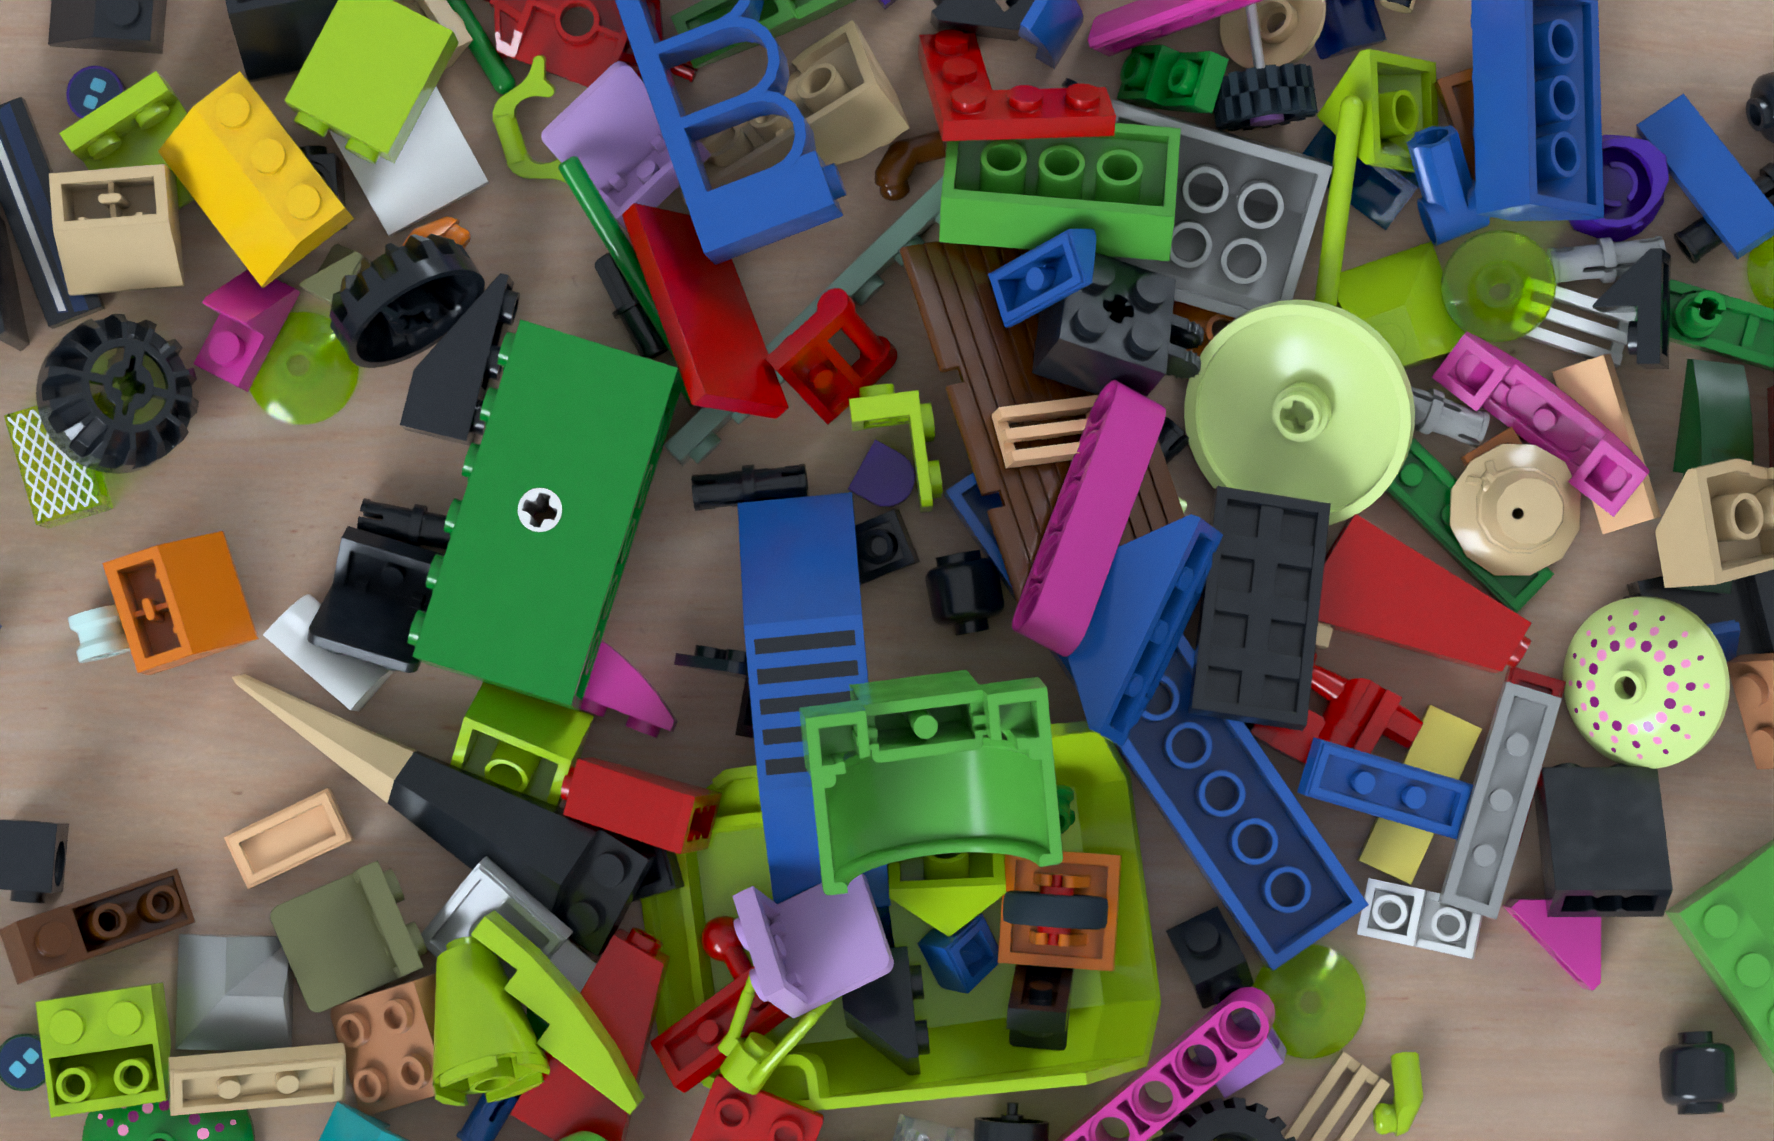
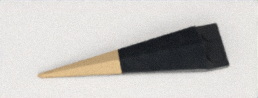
M242 674L232 677L235 684L471 870L487 856L573 931L569 936L571 940L597 956L605 951L657 855L624 835L563 815L564 809L412 749L298 699L251 676Z

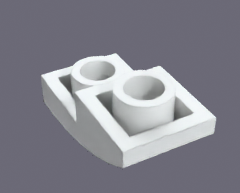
M1368 878L1364 899L1369 905L1361 912L1357 934L1474 959L1483 916L1438 902L1440 893Z

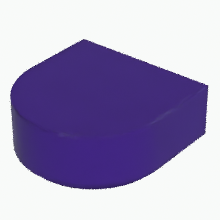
M875 439L848 487V491L875 506L883 508L894 507L903 503L910 496L915 482L914 469L904 455Z

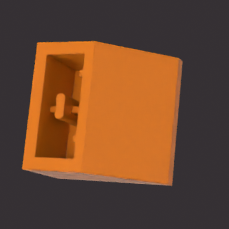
M224 531L159 544L102 563L137 673L153 675L259 640Z

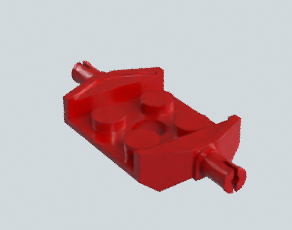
M484 0L489 2L491 7H494L496 49L501 58L508 60V57L532 66L535 56L544 55L546 57V72L587 88L613 63L623 61L643 81L615 0ZM646 0L659 39L663 41L661 0ZM576 7L585 8L594 16V24L591 30L581 36L570 35L562 28L564 15L570 9ZM691 61L670 68L673 75L689 80L691 83L695 79V71L699 69L694 68Z

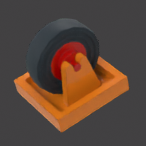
M1062 851L1063 861L1060 864L1039 867L1036 863L1026 858L1005 854L1006 894L1002 896L998 963L1115 971L1122 855Z

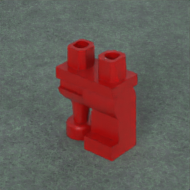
M1315 652L1311 689L1329 701L1322 716L1309 709L1307 726L1303 731L1254 723L1249 728L1257 742L1305 766L1314 737L1371 754L1382 735L1407 750L1416 738L1423 722L1411 711L1399 704L1402 699L1401 696L1388 689H1384L1372 680L1365 678L1349 680L1316 665L1317 653Z

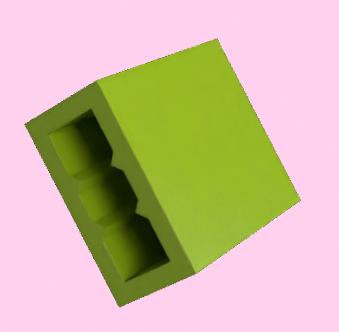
M338 0L284 101L292 111L297 113L293 122L322 138L330 130L348 139L344 148L372 164H376L380 156L395 164L459 41L452 30L394 0Z

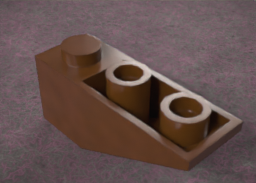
M176 868L18 920L0 929V935L18 985L193 924L195 919Z

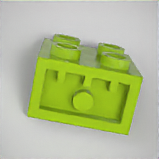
M155 71L59 134L70 151L84 162L88 170L157 164L168 166L158 150L187 115V111L169 83ZM176 176L178 206L181 209L195 199Z

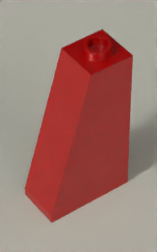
M1357 514L1348 518L1325 555L1318 621L1330 624L1334 630L1492 674L1502 672L1506 665L1514 669L1531 644L1532 640L1524 636L1532 624L1530 621Z
M633 927L630 933L620 928L613 935L580 994L617 1044L639 1085L670 956L659 951L663 945L660 940L642 929ZM546 1051L545 1055L548 1059L550 1074L542 1073L544 1082L538 1087L521 1094L510 1115L554 1141H559L566 1136L580 1131L598 1134L607 1141H625L632 1113L629 1115Z

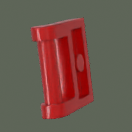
M833 288L823 293L819 298L817 312L796 331L787 336L765 359L819 417L829 425L849 407V399L860 397L859 388L872 386L892 368L897 360V350L887 338L877 336L856 313L853 299L843 289ZM840 329L860 350V358L852 366L828 342Z

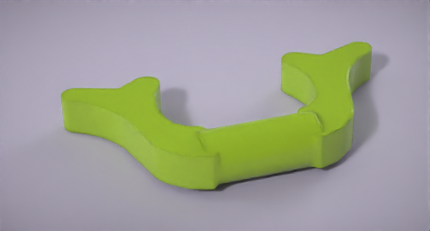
M544 55L535 56L530 72L524 81L498 99L493 109V122L506 157L507 165L513 173L526 179H556L566 183L558 170V166L561 163L558 159L552 162L541 163L532 159L527 153L516 119L517 107L522 100L533 96L548 98L556 93L555 86L546 79V57Z

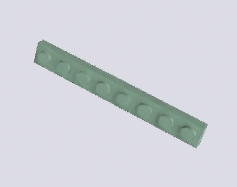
M943 176L766 346L768 354L775 350L787 336L796 331L817 312L819 298L829 289L841 288L853 301L863 306L884 286L885 281L880 275L895 261L901 267L904 266L899 249L905 246L926 243L921 236L935 222L940 225ZM775 370L776 375H777L778 380H779V383H780V385H781L782 383L785 382V380H784L783 377ZM703 407L664 446L682 466L691 458L699 464L721 443L722 440L716 434L731 419L739 425L750 415Z

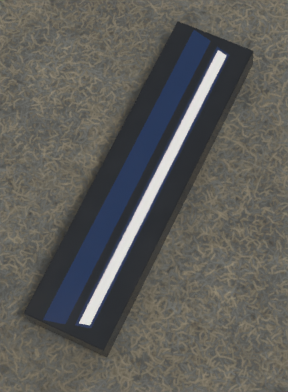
M19 97L0 105V201L48 327L55 329L105 309L100 294L70 296L68 293L53 232L49 173H53L26 100Z

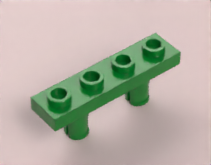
M1670 279L1669 341L1774 372V309ZM1638 312L1636 313L1634 321H1637Z

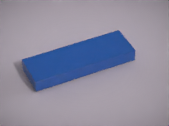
M1684 93L1636 125L1637 133L1641 139L1650 141L1667 156L1668 172L1737 260L1774 236V206Z
M1314 737L1297 793L1457 840L1474 785Z

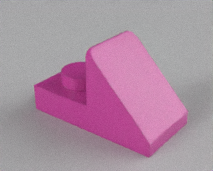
M247 269L206 296L202 303L219 313V316L193 364L248 392L294 306L300 291L277 279L262 288Z

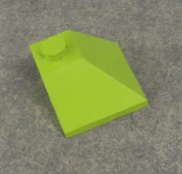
M1432 241L1341 272L1336 307L1356 315L1379 332L1395 351L1405 370L1448 356L1464 335L1462 324Z

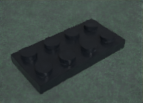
M1217 486L1213 494L1210 525L1221 532L1223 537L1217 551L1213 552L1212 567L1201 596L1188 707L1189 714L1303 731L1307 726L1331 503Z

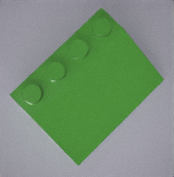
M1773 839L1665 912L1774 1073Z

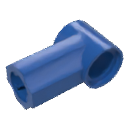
M1452 125L1442 127L1431 126L1416 132L1415 136L1406 143L1422 197L1417 199L1419 215L1433 245L1438 246L1489 226L1490 218L1488 216L1476 214L1475 181L1470 177L1458 131Z

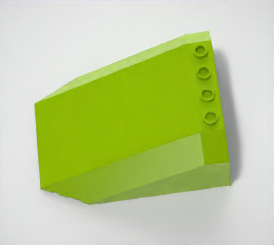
M1087 721L1051 724L1056 786L1066 785L1074 791V800L1070 802V809L1075 812L1076 819L1067 831L1061 834L1062 851L1122 855L1115 971L1074 969L1067 1046L1064 1050L1010 1045V1029H1006L1007 1010L1016 964L999 963L968 994L940 987L917 944L934 927L890 899L891 906L876 907L889 948L907 946L909 965L921 964L924 999L913 1000L915 1020L927 1019L930 1054L919 1055L921 1074L909 1076L846 1027L842 996L833 1001L832 1005L819 1017L807 1034L778 1063L761 1090L813 1111L1088 1085L1147 1067L1161 1006V996L1131 775L1114 743L1090 730ZM757 765L725 769L712 779L713 783L706 787V789L720 792L722 796L708 849L685 854L676 853L684 887L641 900L645 931L660 940L663 945L659 951L670 956L656 1012L658 1036L734 981L726 964L712 959L704 951L701 935L705 925L711 919L718 916L738 918L733 895L751 886H754L773 901L759 796ZM1002 897L981 912L998 946ZM744 949L750 962L754 966L750 951ZM804 1014L794 1019L790 1016L764 1036L777 1045ZM720 1068L702 1080L701 1083L711 1089L716 1075L721 1073Z

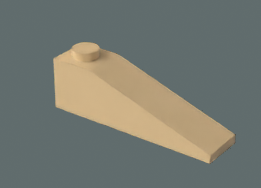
M853 20L806 48L791 62L796 71L789 77L784 96L796 104L812 128L816 152L826 166L832 163L838 165L862 158L878 147L888 145L899 134L910 128L897 93L859 27ZM772 114L752 119L709 136L702 144L711 156L703 164L712 189L768 169L784 160L792 149L795 137L793 122L786 117ZM679 185L683 202L686 204L684 195H683L682 190H681V187H680V185Z

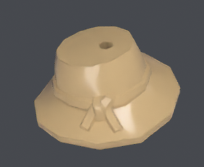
M1500 444L1471 460L1450 492V527L1466 557L1493 575H1532L1562 559L1580 530L1581 500L1580 491L1568 482L1572 475L1565 461L1536 445ZM1520 508L1523 510L1521 518L1516 519L1512 516L1514 509Z

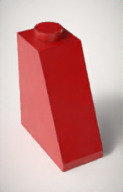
M594 757L577 758L576 766H572L568 774L564 776L561 787V799L566 800L563 815L677 854L708 849L722 793Z

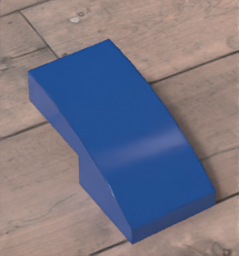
M1035 0L1020 24L1018 36L1038 47L1036 59L1055 69L1083 23L1084 16L1076 0Z

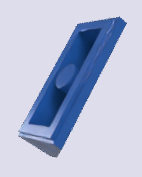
M1068 229L988 274L1005 328H1011L1092 284L1096 250V233L1094 229Z

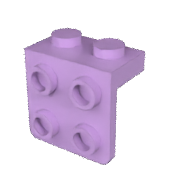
M623 61L613 63L542 132L543 143L561 163L572 156L579 158L616 221L626 231L627 228L622 214L633 203L657 207L680 185L645 84L635 71ZM698 140L696 144L704 163L711 154Z
M864 874L854 878L847 887L848 893L826 895L823 891L822 883L779 904H776L754 886L733 895L739 916L734 919V928L741 944L746 950L750 951L755 967L749 971L750 980L755 992L763 1002H771L794 1019L872 982L892 970L894 960L867 878Z

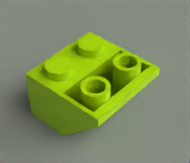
M163 982L35 1002L51 1118L168 1100V1057H170L171 1036Z

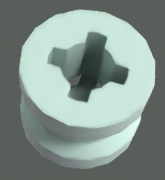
M116 604L91 609L68 617L70 629L78 634L80 646L76 651L79 663L101 660L130 651Z

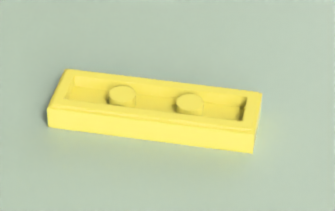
M1427 705L1421 718L1423 725L1413 743L1407 749L1401 763L1459 780L1482 728L1432 705ZM1376 817L1357 861L1411 885L1435 833Z

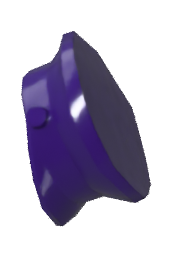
M1602 135L1604 218L1568 221L1575 231L1595 238L1611 237L1613 242H1620L1641 233L1654 220L1663 205L1664 191L1669 182L1667 156L1648 140L1630 136Z

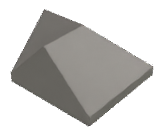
M179 934L175 1049L250 1051L292 1047L294 975L277 936Z

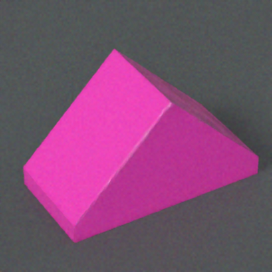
M1510 898L1503 905L1506 911L1583 989L1593 991L1601 983V917H1547L1545 899Z

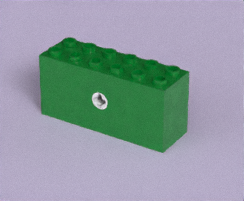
M520 319L517 332L507 331L503 339L497 361L498 365L503 366L500 385L498 389L489 387L480 412V420L486 422L481 444L472 442L467 451L462 468V476L468 478L463 500L454 498L449 507L444 524V532L450 533L445 556L436 554L431 563L426 580V588L432 589L433 593L427 612L418 610L413 619L408 636V644L415 647L412 657L427 665L580 712L682 390L683 381L677 367ZM550 505L557 516L554 520L544 519L540 527L533 516L535 512L545 513Z

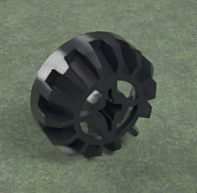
M416 234L410 235L404 246L398 247L392 243L386 244L385 254L373 261L365 257L361 260V271L357 275H345L342 278L340 291L334 293L332 297L329 315L331 318L330 328L350 360L357 366L377 368L392 365L418 355L437 344L484 292L485 281L463 246L456 244L453 239L435 234H430L427 238Z
M111 314L105 319L95 321L91 318L82 322L61 338L45 357L38 374L36 386L39 415L45 430L56 446L75 462L104 473L122 474L135 472L147 468L162 459L180 444L189 433L187 427L190 419L197 413L199 403L198 400L193 398L192 385L197 380L194 368L186 369L178 355L183 348L176 339L166 341L154 332L157 324L149 320H143L139 323L128 321L125 314ZM117 348L116 354L108 359L107 370L102 374L91 372L94 363L103 353ZM144 354L150 357L159 367L166 389L154 387V381L150 372L142 365ZM117 382L120 384V387L118 389L112 385ZM122 395L128 396L125 402L121 399ZM151 398L164 400L162 408L153 419L145 423L133 425L134 414L142 409Z

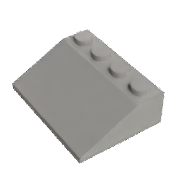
M1112 99L1111 103L1116 114L1115 123L1181 128L1170 261L1108 257L1176 279L1175 301L1237 318L1253 308L1268 303L1292 300L1331 175L1332 164L1326 160Z

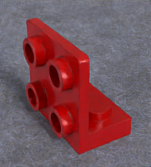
M720 1073L714 1079L690 1141H816L824 1121V1116L821 1113L764 1090H760L756 1095L745 1093L733 1086Z

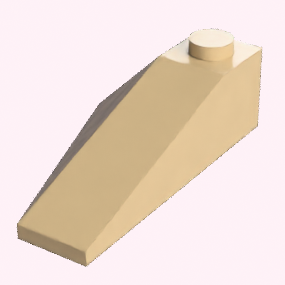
M1728 459L1687 470L1655 530L1665 588L1717 585L1774 569V467L1766 468L1752 465L1751 461L1742 459Z

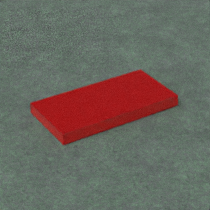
M633 203L622 214L691 404L777 419L789 409L775 369L765 359L769 354L733 260L730 259L717 265L712 263L703 252L691 215Z

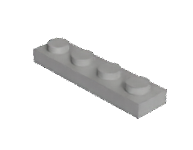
M1503 682L1473 782L1474 786L1438 902L1497 919L1562 698L1510 682Z

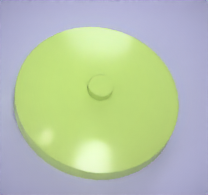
M1311 300L1278 301L1253 308L1227 324L1202 351L1199 375H1195V378H1189L1187 385L1184 419L1186 434L1189 437L1188 442L1194 459L1214 489L1217 486L1331 503L1329 525L1351 518L1368 508L1386 491L1396 478L1408 456L1415 426L1414 398L1408 376L1397 354L1380 333L1364 320L1342 308L1327 303Z

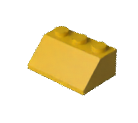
M240 71L195 104L158 150L168 166L262 288L354 219Z

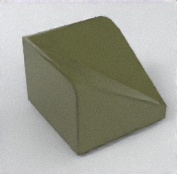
M336 244L329 251L318 272L303 280L299 286L331 306L333 294L340 291L342 278L345 275H357L361 271V260L365 257L354 250Z

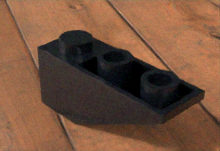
M500 273L416 366L413 371L400 426L405 430L468 446L474 442L475 434L483 436L486 422L480 420V412L489 379L498 381L503 366L497 364L501 348L498 344L503 324L513 325L520 299V293L512 291L514 282L509 275Z

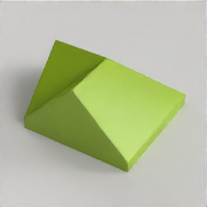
M1373 49L1361 50L1348 65V70L1317 114V117L1336 135L1342 100L1347 96H1357L1363 103L1357 157L1366 165L1415 173L1406 142L1411 140L1415 133L1431 126L1439 127L1437 91L1434 85L1437 80L1436 62Z
M983 852L948 853L905 859L888 864L889 898L948 937L952 936L1006 894L1004 854Z

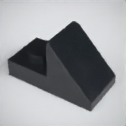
M1650 248L1592 306L1602 313L1638 312L1637 321H1629L1627 335L1628 351L1630 355H1637V364L1645 369H1669L1671 255L1662 248Z
M1016 964L1007 1010L1006 1029H1010V1045L1060 1051L1066 1048L1074 968Z

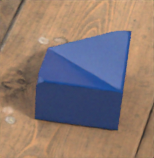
M982 913L950 937L933 928L917 943L937 983L943 989L968 994L999 964V946Z

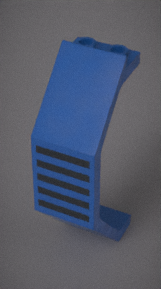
M852 492L738 503L743 621L758 787L773 901L776 904L822 883L811 777L805 767L799 708L851 701L849 685L869 682ZM888 864L863 873L867 878L876 907L891 906Z

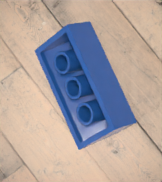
M1471 0L1472 14L1470 22L1473 50L1472 83L1474 93L1473 137L1475 141L1476 182L1474 191L1476 196V214L1509 221L1596 220L1604 218L1598 0Z

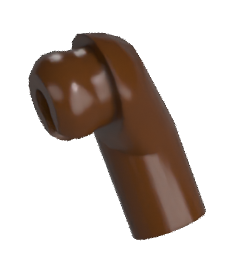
M939 130L899 140L889 146L875 170L874 177L875 184L880 186V195L884 199L897 201L907 196L910 191L907 180L910 178L916 165L946 158Z

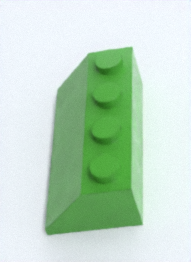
M1115 123L1114 136L947 141L941 193L939 242L1032 250L1068 229H1094L1096 233V253L1112 257L1170 261L1176 207L1181 128Z

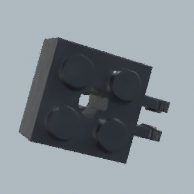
M1095 252L1092 284L1039 312L1032 373L1097 395L1100 394L1110 381L1117 380L1147 397L1165 375H1173L1175 378L1181 379L1195 378V375H1199L1201 369L1200 356H1197V353H1193L1192 348H1198L1199 345H1202L1204 339L1203 327H1200V324L1195 323V321L1190 322L1187 318L1173 314L1176 279Z

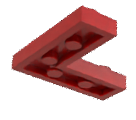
M949 29L939 31L936 34L919 35L918 56L942 141L1114 136L1116 114L1106 87H1095L1090 84L1077 83L1067 88L1039 89L1031 85H1018L1007 90H992L975 33H964L959 30Z

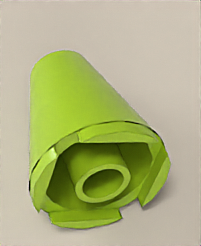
M473 936L462 937L449 942L446 945V951L437 957L432 1086L436 1100L442 1104L454 1106L469 1105L467 1099L469 1094L485 1093L487 1103L514 1097L544 1082L542 1073L550 1074L548 1059L542 1047L536 1044L538 1038L520 1001L504 990L510 980L498 955Z

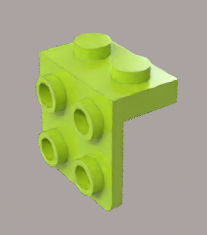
M879 384L859 388L860 398L849 399L852 431L909 424L920 513L931 512L933 509V499L942 498L943 494L939 460L928 461L925 442H932L935 437L931 403L920 404L918 390L895 393L894 384Z

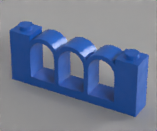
M615 0L704 254L714 265L843 216L838 199L847 196L840 173L835 163L825 165L816 152L812 128L796 104L784 96L790 77L788 60L771 32L758 22L764 4L763 0H739L731 12L723 17L663 41L659 39L646 0ZM741 42L760 44L767 49L768 65L766 73L757 86L743 94L686 115L670 68ZM773 114L786 117L793 122L795 137L792 149L784 160L768 169L712 189L696 141L761 116Z

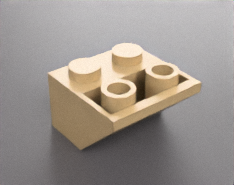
M157 164L49 173L53 232L70 296L185 286L177 181L175 173L168 166Z

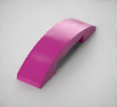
M1469 332L1464 333L1432 376L1435 381L1476 412L1483 407L1507 427L1512 426L1515 433L1531 445H1536L1565 461L1572 475L1568 482L1613 517L1650 472L1643 462L1613 432L1570 396L1516 358Z

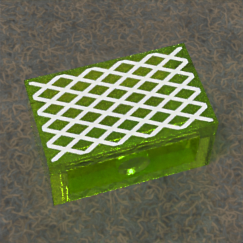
M37 405L4 415L36 525L49 529L113 509L103 472L92 470L75 462L56 446L45 430Z

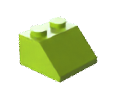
M483 682L464 716L450 764L559 807L563 800L561 799V787L564 776L568 774L572 766H576L577 758L581 757L594 716L583 711H575Z

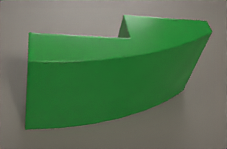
M1163 44L1134 47L1122 65L1120 72L1122 83L1116 99L1125 103L1155 109L1189 113H1212L1229 59L1212 51L1179 52Z

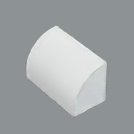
M307 594L290 606L269 627L263 636L349 710L359 712L394 671L385 669L379 664L349 655L334 654L325 648L309 643L307 640L309 626L318 612L321 603L313 596Z

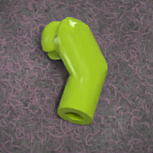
M1400 1052L1390 1056L1394 1097L1392 1104L1379 1103L1373 1110L1374 1129L1378 1134L1394 1133L1395 1136H1399L1408 1132L1419 1111L1424 1097L1419 1054L1416 1052Z

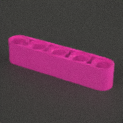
M1117 380L1110 381L1102 389L1094 402L1079 441L1080 444L1077 450L1079 453H1076L1072 459L1012 620V628L1015 632L1063 657L1072 654L1085 636L1166 417L1164 406Z
M1244 987L1232 992L1150 1060L1147 1067L1138 1070L1060 1135L1056 1141H1147L1263 1044L1275 1019V1008L1272 1000L1262 990L1253 987ZM1237 1008L1250 1009L1259 1017L1261 1027L1251 1031L1243 1030L1234 1023L1231 1012ZM1198 1044L1209 1047L1214 1052L1217 1063L1208 1067L1197 1065L1190 1058L1188 1048ZM1149 1081L1163 1082L1170 1088L1173 1099L1162 1103L1154 1101L1147 1094L1145 1084ZM1106 1117L1120 1118L1129 1128L1130 1135L1124 1138L1111 1136L1104 1129L1102 1119Z

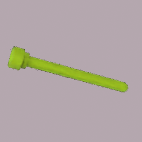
M1357 96L1345 97L1340 105L1314 301L1337 306L1363 114V103Z

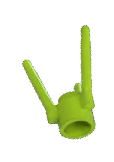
M748 976L729 1031L717 1047L721 1053L727 1056L720 1066V1071L724 1078L745 1093L758 1094L778 1063L807 1034L819 1017L832 1005L834 1000L805 1013L777 1045L756 1032H751L747 1038H741L740 1036L755 996V990L750 976Z

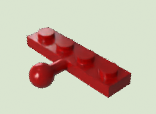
M718 916L711 919L702 931L701 943L708 956L726 964L734 981L650 1041L673 1086L683 1093H686L719 1069L727 1058L717 1047L729 1031L740 996L748 979L749 971L755 968L746 955L745 948L736 934L734 928L735 918L731 916ZM755 992L740 1037L747 1038L751 1032L764 1036L790 1016L771 1002H763Z

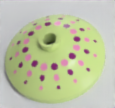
M1651 596L1631 597L1612 602L1600 608L1584 621L1577 630L1568 647L1564 661L1563 681H1566L1564 697L1569 714L1578 731L1599 753L1614 762L1629 767L1657 769L1680 763L1692 757L1714 737L1726 713L1730 692L1729 671L1726 658L1717 638L1696 614L1686 607L1667 599ZM1626 677H1630L1636 684V692L1633 697L1629 696L1624 690L1623 683Z

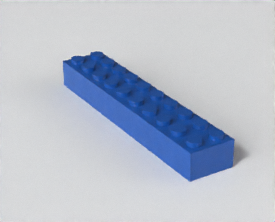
M972 472L947 489L944 497L985 557L992 561L999 573L1000 579L1016 601L987 514L988 510L1003 506L999 492L981 496L974 472ZM1183 634L1152 700L1138 723L1130 729L1131 732L1123 747L1115 743L1114 745L1267 969L1274 971L1366 908L1369 904L1245 723L1188 713L1195 650ZM1049 649L1077 690L1068 657H1063Z

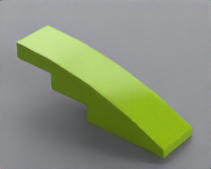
M494 910L485 915L471 935L517 969L504 990L550 1024L536 1044L630 1115L645 1096L617 1044L586 1000L549 958Z

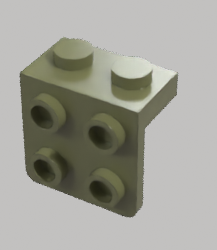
M378 860L356 869L352 874L279 904L270 913V921L305 1003L312 1012H323L423 968L419 956L426 954L427 948L422 935L414 921L405 925L397 903L405 900L400 884L391 868L382 871Z

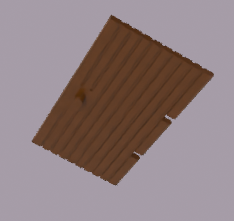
M939 241L905 246L899 249L939 371L942 373L957 369L961 379V383L949 385L945 389L981 496L999 492L1003 504L1002 507L988 510L987 514L1018 604L1072 460L1006 469L991 414L999 407L1097 394L1032 373L1039 312L1011 328H1005L988 274L1029 252V249ZM1086 415L1009 424V427L1015 428L1086 419ZM1082 434L1014 442L1015 449L1019 450L1079 442ZM1157 440L1118 547L1185 517L1159 440Z

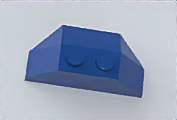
M1190 514L1117 548L1085 636L1075 651L1067 656L1089 729L1121 747L1127 741L1131 732L1130 729L1138 723L1155 694L1201 597L1212 567L1213 552L1217 551L1223 534L1202 518Z

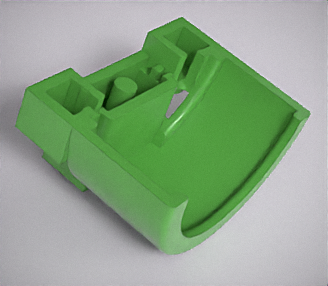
M967 670L874 681L849 685L851 701L799 708L805 767L811 777L822 888L826 895L848 893L847 887L849 883L857 876L871 869L922 856L965 852L1000 853L1026 858L1036 863L1039 867L1058 865L1063 861L1047 686L1039 677L978 684Z

